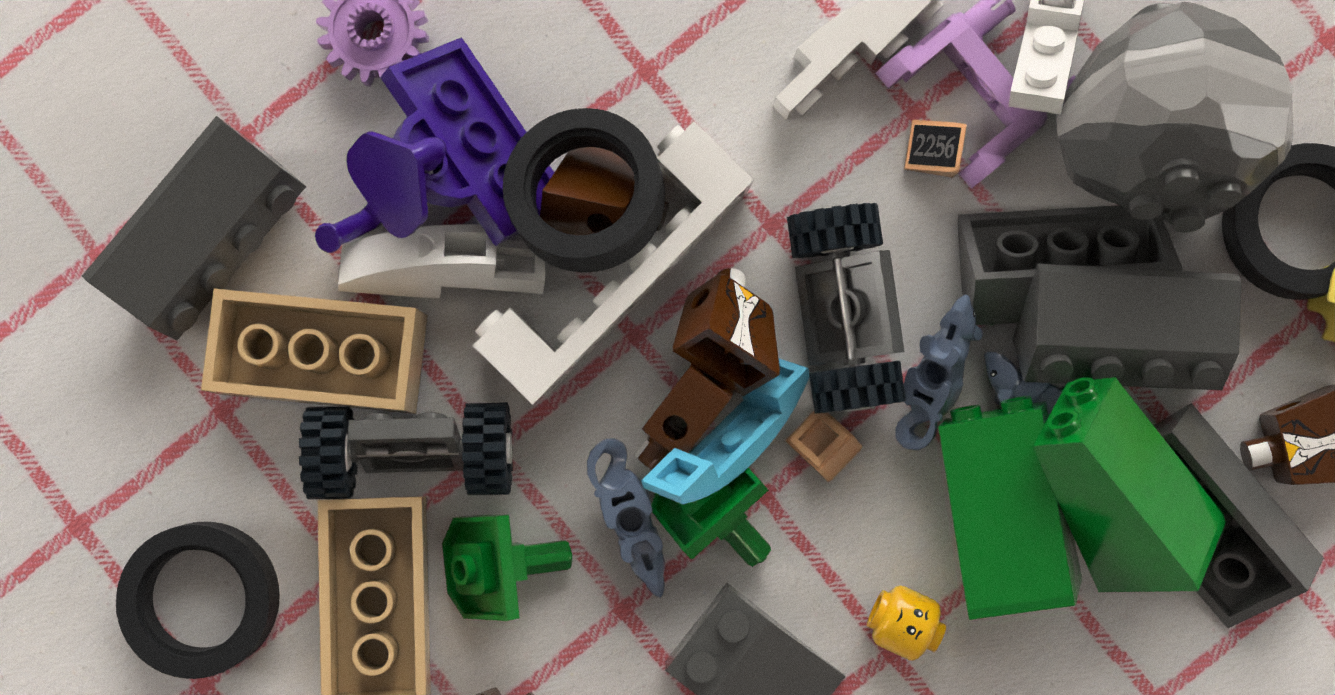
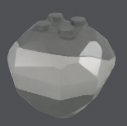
M1180 2L1177 4L1156 3L1143 8L1096 46L1065 93L1061 115L1057 114L1056 124L1067 175L1075 185L1092 195L1123 206L1135 219L1148 220L1156 218L1168 221L1175 231L1182 233L1193 232L1202 228L1205 224V219L1232 208L1251 193L1285 160L1291 149L1294 135L1293 99L1289 76L1281 57L1237 19L1202 5L1190 2Z

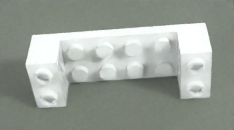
M694 121L685 131L678 125L666 135L657 146L660 150L657 154L659 156L657 160L663 178L695 210L692 211L686 205L674 216L665 227L667 229L665 233L669 237L658 248L650 242L629 263L633 273L621 285L615 279L612 280L594 298L593 302L598 309L585 322L577 316L561 331L556 339L562 345L557 350L519 313L510 308L505 313L495 310L476 329L475 332L481 338L473 347L532 405L541 404L749 192L754 179Z

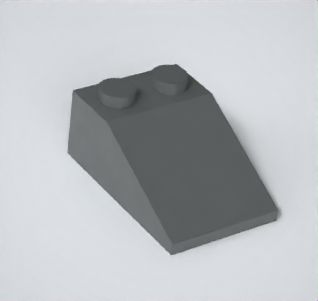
M728 583L724 585L665 661V671L696 695H832L845 678L843 673Z

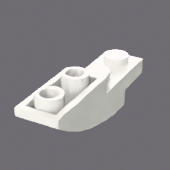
M863 0L840 13L814 32L797 48L794 58L803 66L804 70L776 96L773 107L786 120L795 111L804 116L823 97V94L818 90L820 86L831 76L837 81L841 80L857 64L859 59L854 55L856 51L870 65L880 55L888 61L909 40L904 32L916 20L924 26L944 6V3L941 0Z
M1084 0L1030 1L1027 24L1011 87L1008 107L1061 115Z
M481 225L423 226L406 238H398L389 232H385L343 245L338 291L440 299L442 286L543 294L545 261L535 255L524 241L507 240L495 246Z

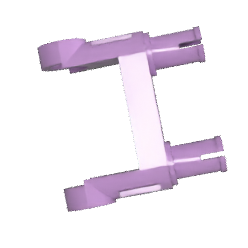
M980 0L964 14L961 12L951 14L913 46L909 44L899 51L875 73L889 89L901 79L907 82L944 51L993 110L1006 128L968 158L971 163L958 173L970 188H973L1006 161L1005 157L1041 129L1048 118L1046 112L1008 107L1014 78L983 42L982 37L1015 12L1016 9L1012 0H1006L995 10H991V8L1001 0ZM1075 76L1068 80L1067 89L1075 79Z

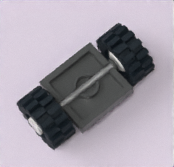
M856 203L846 206L839 205L790 215L787 217L792 258H811L817 256H828L829 258L827 261L795 267L809 366L843 361L844 366L849 365V368L809 373L815 414L843 410L845 412L876 408L879 405L906 401L900 360L859 366L860 363H866V357L905 352L890 250H879L850 256V251L870 249L883 244L878 204Z
M508 402L466 403L462 422V439L454 418H447L446 415L437 412L420 413L416 415V419H395L392 415L374 413L366 415L364 420H355L353 418V411L349 406L307 407L306 411L303 412V422L300 425L302 438H299V448H301L299 466H302L300 478L301 482H304L303 492L306 494L307 499H349L353 497L354 489L356 488L355 475L358 472L356 462L360 461L366 473L463 471L467 495H508L511 493L513 446L511 414Z

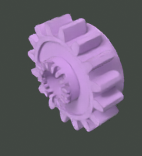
M323 0L322 3L330 11L329 17H319L316 19L318 26L328 31V34L317 39L318 44L326 50L334 49L326 58L328 63L333 68L344 63L341 74L351 81L359 73L361 82L368 87H371L374 77L380 78L389 66L421 54L417 50L419 43L429 42L428 34L419 29V26L428 22L427 15L424 11H413L420 3L419 0ZM373 21L384 22V31L380 34V37H376L375 40L370 39V41L363 39V31L369 23Z

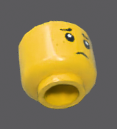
M903 585L895 586L890 592L882 590L871 609L867 621V627L873 629V641L878 646L911 661L917 660L927 649L935 652L946 631V624L939 621L941 616L939 603Z

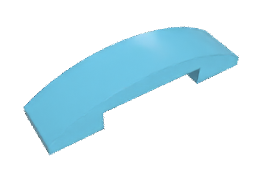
M778 358L779 376L742 396L743 401L690 453L674 448L641 480L643 488L680 504H686L705 498L732 482L765 451L780 432L809 380V369Z

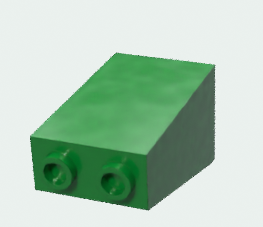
M1084 377L1067 382L1039 433L1033 448L1098 592L1199 591L1226 523L1223 513L1116 377L1103 379Z
M1020 396L1000 402L1002 409L981 412L980 405L959 407L950 410L951 418H946L938 426L969 620L1075 606L1077 602L1082 574L1075 540L1033 448L1039 433L1049 417L1046 401L1033 403L1031 396Z

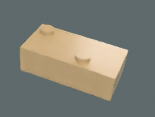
M214 288L201 391L228 396L338 407L349 406L350 408L416 414L428 315L413 307Z
M426 496L317 500L321 695H431Z

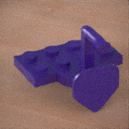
M461 37L389 66L380 78L407 118L396 129L393 138L369 131L362 134L348 150L346 162L349 174L368 204L362 211L334 224L323 223L319 225L315 233L316 243L319 248L324 252L333 253L341 245L382 225L393 236L406 238L415 233L427 220V202L432 205L448 208L467 204L495 246L518 235L519 233L505 207L503 177L511 152L526 133V130L463 38ZM550 165L543 173L537 187L536 205L539 216L542 190L554 174Z

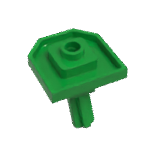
M749 468L720 490L694 502L680 504L657 493L654 494L652 513L691 560L717 537L721 541L724 539L744 562L752 567L765 561L766 556L771 551L770 544L746 519L748 516L744 513L769 491Z
M509 515L454 517L442 542L447 594L463 619L497 621L519 619L516 582L528 580V575L564 571L572 566V551L568 541L561 540L530 545L518 542L512 543Z

